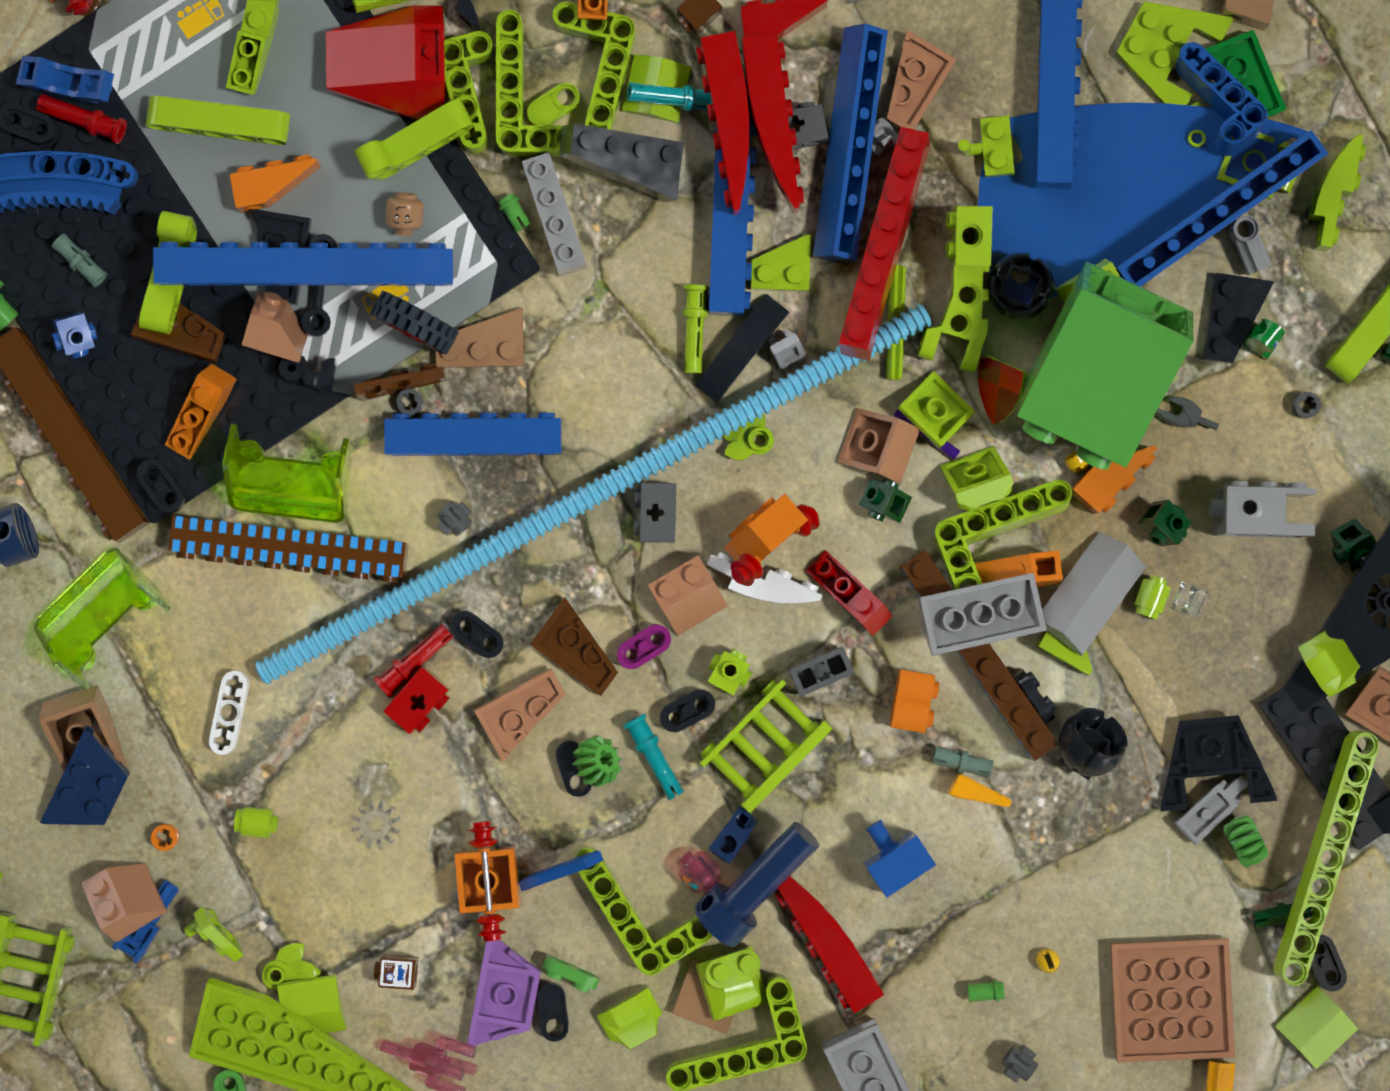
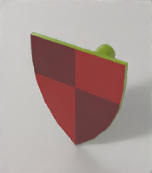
M981 353L978 366L979 391L985 411L994 426L1005 420L1015 410L1021 398L1027 373L1025 370Z

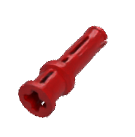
M42 94L38 99L37 105H41V107H36L38 112L86 128L90 135H102L110 138L115 144H119L125 135L127 128L126 119L119 118L117 120L104 115V112L101 110H93L91 112L46 94Z
M440 624L401 660L392 661V666L380 677L375 676L373 680L391 698L393 691L405 681L409 682L413 677L412 673L453 639V635L443 624Z

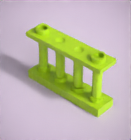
M773 679L761 691L765 696L716 746L711 742L700 753V756L703 758L700 764L703 767L711 761L743 793L742 797L745 800L741 804L749 813L832 730L824 720L819 724L816 721L812 722L781 691L786 685L782 679L778 683ZM771 699L805 730L803 734L807 737L799 745L796 742L792 743L760 712ZM751 719L784 751L783 755L786 758L778 766L775 763L771 764L739 732ZM730 741L764 772L762 776L766 779L758 787L754 783L751 785L719 754Z
M3 912L0 913V979L3 969L7 967L49 976L45 993L4 984V981L0 980V995L42 1005L38 1022L0 1013V1026L34 1033L33 1045L39 1047L46 1040H50L53 1033L54 1023L50 1021L66 955L71 953L74 946L75 936H71L73 928L67 926L60 929L58 936L20 927L18 923L14 922L16 914ZM18 938L56 947L53 963L48 964L11 955V952L7 951L10 940Z

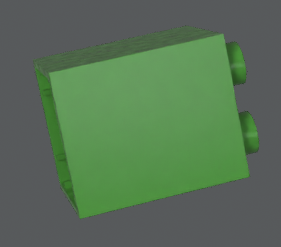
M1086 261L1024 382L1017 413L1018 417L1025 420L1022 429L1031 437L1044 443L1054 444L1057 437L1060 436L1079 445L1076 452L1077 456L1096 468L1107 470L1112 461L1127 468L1194 342L1193 311Z

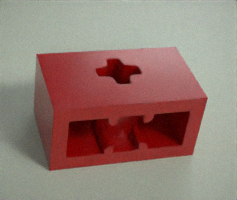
M421 667L383 712L408 734H413L415 730L421 733L431 721L427 716L433 709L436 708L439 711L448 702L450 697L446 694L451 689L426 667ZM423 695L426 697L423 701L426 705L425 708L419 707L415 709L413 707L416 703L413 699L414 696L421 697Z

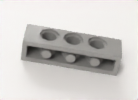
M548 152L522 161L559 276L561 277L587 268L550 153Z

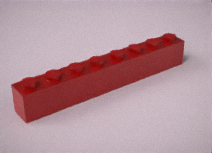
M906 127L900 128L840 336L839 348L842 355L870 361L930 150V136L928 132Z

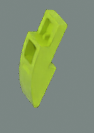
M247 0L241 30L237 32L226 88L252 95L256 94L280 11L278 8L279 0Z
M1356 135L1338 152L1324 172L1316 188L1308 215L1309 220L1319 221L1314 250L1326 252L1333 245L1337 244L1340 231L1336 227L1337 217H1341L1345 204L1341 196L1348 197L1354 193V190H1358L1361 181V173H1357L1359 162L1363 161L1366 153V145L1362 144L1364 135Z

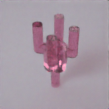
M444 1036L436 1039L435 1046L419 1042L412 1049L387 1040H383L380 1045V1051L410 1060L409 1069L426 1074V1087L436 1091H466V1087L439 1079L440 1076L444 1075L462 1081L465 1074L474 1076L477 1071V1064L447 1056L448 1050L474 1058L477 1047Z

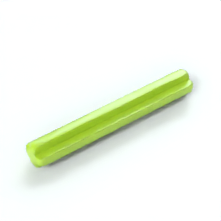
M902 265L896 266L889 290L888 322H891L894 316L896 318L900 317L901 312L905 313L906 267ZM902 339L899 340V344L895 345L893 343L891 348L887 349V380L897 381L902 379L904 344Z

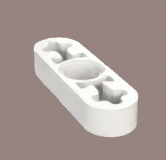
M230 671L223 676L209 737L211 750L219 755L231 753L238 743L250 687L248 676L241 671ZM235 676H239V682L243 683V687L237 688L235 692V697H241L240 703L233 699L224 700L225 694L228 696L232 694L233 688L228 685V681L234 680ZM227 704H232L237 709V716L233 721H227L222 717V708ZM219 723L225 726L234 725V731L229 729L226 734V739L231 740L230 745L224 746L223 750L220 749V743L216 742V738L222 737L224 728L219 729Z

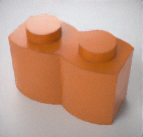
M904 669L898 670L889 727L926 733L927 727L932 728L934 711L930 710L932 698L937 699L939 692V682L935 681L936 675Z

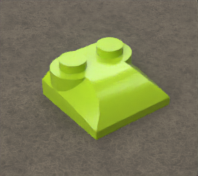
M994 446L939 465L954 495L956 506L960 509L967 511L975 510L981 505L1005 499L1012 491L1013 480L1011 473Z
M747 946L695 964L713 1021L768 1003L759 971L761 962L758 955L753 951L752 946Z

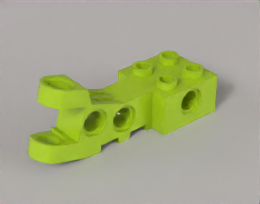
M951 206V212L946 213V230H951V242L946 241L945 259H950L951 294L940 324L924 328L917 357L932 361L941 332L966 339L967 348L959 369L974 373L988 332V319L982 318V302L988 301L989 290L983 289V272H989V266H991L993 206ZM966 228H970L974 232V239L969 244H966L962 239V233ZM969 286L974 291V297L969 303H963L959 298V292L962 288ZM955 315H962L965 318V326L960 331H954L950 325L951 319Z

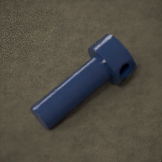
M13 503L0 508V563L5 567H12L37 558L39 554L38 536L26 510L19 503Z
M793 822L729 887L716 883L694 905L695 913L703 926L723 944L729 947H736L757 925L753 912L819 848L816 838L802 824Z

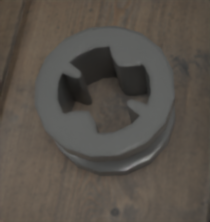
M405 389L397 396V407L403 414L414 416L423 409V398L416 390ZM410 394L415 395L414 400L418 403L416 408L411 407V410H405L406 404L402 402L404 397L410 398Z
M1312 392L1301 393L1292 402L1293 413L1301 419L1311 418L1318 414L1321 409L1319 397ZM1309 398L1311 400L1309 404L1313 403V409L1307 410L1304 413L1302 411L1304 407L1300 408L1299 403Z

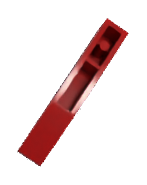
M731 31L700 37L701 46L696 47L699 65L704 64L706 75L701 76L704 94L710 93L712 104L707 105L710 122L715 121L717 133H712L715 151L721 150L723 161L718 162L720 178L726 179L728 190L723 191L726 208L732 207L733 215H737L740 212L746 180L749 151V112L747 90L736 32Z
M777 33L742 37L741 45L748 99L755 130L777 186L792 212L798 213L800 204L805 202L803 186L797 187L796 175H801L799 157L793 158L792 146H797L795 128H789L788 117H793L792 101L785 98L784 88H789L787 70L782 71L780 60L785 59L784 42H778Z
M790 876L778 887L779 891L775 893V896L783 909L788 906L791 909L794 917L790 918L797 932L800 934L804 931L810 940L805 945L813 958H821L825 965L821 971L829 984L835 982L841 992L836 995L844 1009L846 1010L850 1007L856 1013L884 996L883 991L853 942L835 918L814 895L795 878Z

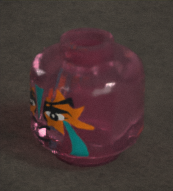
M704 850L697 851L694 854L689 851L678 862L681 866L678 871V878L694 894L702 892L706 894L722 878L719 875L721 871L720 865Z

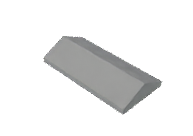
M1099 532L1043 607L1042 611L1047 631L1082 656L1146 566L1128 545Z
M1034 573L919 598L922 628L932 656L1047 631Z

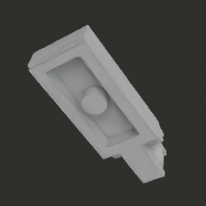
M1238 774L1228 783L1224 779L1216 783L1174 822L1175 825L1194 845L1198 844L1239 806L1238 803L1242 798L1238 794L1248 785V782Z

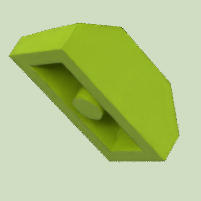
M1323 631L1298 646L1308 669L1321 689L1329 697L1356 683L1355 675L1360 665L1343 639L1331 638Z
M649 986L600 1012L597 1014V1018L610 1041L619 1042L630 1050L657 1035L658 1019L662 1014V1010Z

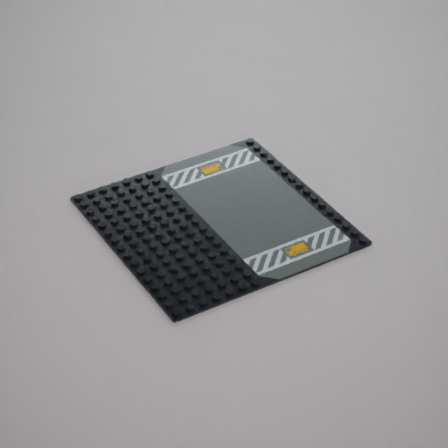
M111 0L27 55L42 57L71 67L106 70L114 73L112 91L108 102L91 104L46 95L91 112L93 110H101L104 112V115L117 120L119 118L126 119V132L122 141L119 144H115L110 138L99 134L96 136L90 135L86 128L45 114L57 126V135L52 142L40 145L13 135L0 126V154L60 151L100 155L130 163L137 169L138 180L132 188L122 189L119 200L122 203L121 209H118L115 215L106 211L103 213L96 209H93V211L88 210L84 207L78 209L74 206L66 208L60 205L59 208H56L50 204L48 208L40 205L37 208H32L27 205L26 209H20L15 206V211L4 208V213H0V280L4 283L0 288V293L19 313L16 319L151 523H158L172 513L163 512L158 509L139 483L137 470L142 462L149 459L162 462L184 491V505H186L355 393L353 384L382 376L426 347L370 315L382 291L391 293L419 307L455 328L537 274L540 270L538 263L518 233L514 231L515 229L503 210H499V204L456 139L386 179H367L354 151L370 141H383L419 119H412L326 90V31L374 17L370 10L356 13L352 0H279L278 8L280 11L275 33L255 95L226 88L237 32L241 30L247 0ZM21 60L0 73V110L9 103H17L37 111V106L41 107V105H37V102L44 93L16 84ZM149 96H165L289 113L291 117L287 145L232 140L148 128L145 124ZM13 116L11 119V123H19L20 116ZM47 126L39 128V135L47 132ZM302 155H311L312 158H317L321 165L318 170L271 207L259 209L311 218L312 223L308 246L313 237L319 234H326L335 240L337 248H340V243H357V248H369V243H387V248H399V243H416V248H428L430 243H445L446 249H453L452 286H325L323 310L330 317V328L321 337L314 338L308 336L302 356H305L310 372L316 374L321 370L322 361L327 358H336L337 365L332 391L327 390L319 393L314 389L306 388L303 381L298 384L287 383L283 380L279 371V364L283 358L242 345L259 292L266 293L265 286L184 285L180 299L181 304L225 333L226 338L217 363L140 341L131 336L145 298L153 268V247H158L160 242L157 236V226L162 211L193 217L197 228L196 242H207L208 248H220V243L236 242L238 243V248H250V243L258 242L253 211L240 213L235 207L230 174L237 173V168L254 166V169L266 167L265 163L276 160L283 161V164L294 162L295 157ZM54 159L49 160L45 164L46 173L54 170L56 165ZM89 161L81 164L79 168L81 175L89 172ZM126 167L123 172L116 171V176L121 178V183L124 178L129 179L130 174L126 172ZM395 192L415 193L417 198L424 203L423 226L418 230H412V236L395 235V229L387 227L385 223L386 201L388 198L394 197ZM66 234L82 251L86 250L90 254L89 258L107 273V277L100 285L93 287L77 270L73 271L69 267L70 263L52 248L53 242L60 235ZM301 286L298 305H290L300 323L303 314L311 309L313 286ZM83 312L87 323H93L97 339L93 340L95 347L88 349V355L72 359L71 355L66 356L62 350H56L52 334L56 333L52 320ZM74 332L71 335L72 341L77 339V332ZM213 364L237 379L224 406L193 457L189 460L167 447L165 443L197 375ZM156 469L151 470L149 473L150 479L155 480L158 478V471ZM173 493L167 495V503L172 504L175 501Z

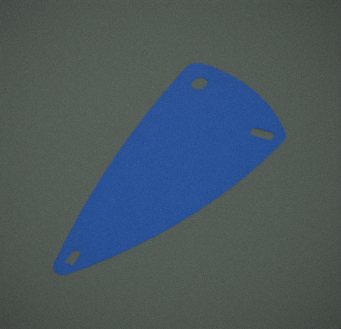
M1168 103L1081 105L1079 123H1074V134H1079L1078 152H1073V163H1078L1077 181H1072L1070 189L1035 188L1037 112L1010 118L1011 134L1014 136L1023 155L1021 162H1014L1015 175L986 178L984 157L980 173L978 206H993L989 276L994 275L992 268L1003 257L1017 252L1030 253L1032 259L1041 258L1049 266L1053 274L1054 293L1053 296L1048 297L1049 299L1058 295L1055 288L1080 274L1086 261L1095 265L1106 258L1113 263L1115 268L1232 186V184L1216 179L1225 155L1217 151L1215 141L1220 127L1225 120L1213 108ZM1246 118L1252 123H1257L1253 118ZM1266 119L1261 133L1273 137L1274 144L1255 138L1241 151L1231 156L1225 175L1241 180L1250 173L1245 170L1242 164V159L1248 151L1258 150L1264 154L1266 161L1279 153L1277 150L1279 144L1293 137L1297 140L1308 131ZM1193 130H1201L1206 136L1205 143L1199 148L1191 147L1188 143V135ZM1195 133L1192 135L1191 139L1194 143L1199 144L1202 142L1200 134ZM1225 135L1227 139L1231 140V135ZM1251 153L1246 158V165L1251 170H1255L1263 164L1262 157L1257 153ZM1010 273L1001 294L1028 305L1038 282L1029 279L1025 283H1017L1013 280Z

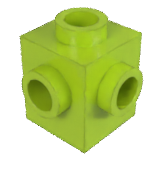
M733 648L730 653L725 650L722 655L716 653L708 669L713 671L708 682L734 696L739 685L744 688L752 675V672L748 670L750 664L745 662L748 656ZM727 665H733L736 668L734 675L728 676L725 674V667Z

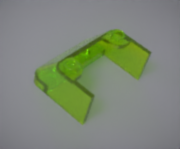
M231 424L222 467L228 504L233 509L241 512L338 523L344 520L351 468L349 438H343L341 451H331L324 454L321 463L264 456V450L257 442L252 440L239 441L237 425Z
M114 547L107 550L38 617L34 625V631L53 665L87 691L90 685L83 672L90 669L95 663L96 650L93 645L133 606L143 611L151 609L157 603L166 612L171 607L159 588L119 548Z

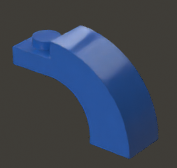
M22 56L16 84L64 99L98 104V102H108L112 91L114 73L106 70L71 67L42 57Z

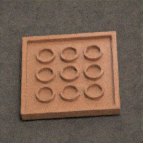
M1228 938L1110 943L1115 1057L1117 1063L1235 1057Z

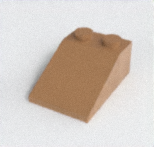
M98 685L42 703L38 720L63 771H65L86 726L94 730L93 735L103 746L107 745L114 753L115 759L122 762L128 769L110 710Z

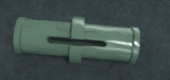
M66 234L60 235L53 242L52 248L70 263L69 267L73 271L77 270L93 287H97L105 280L107 273L89 258L90 254L86 250L82 251Z
M936 746L932 764L956 769L957 773L961 774L967 772L990 778L994 760L969 755V752L964 750L958 752Z

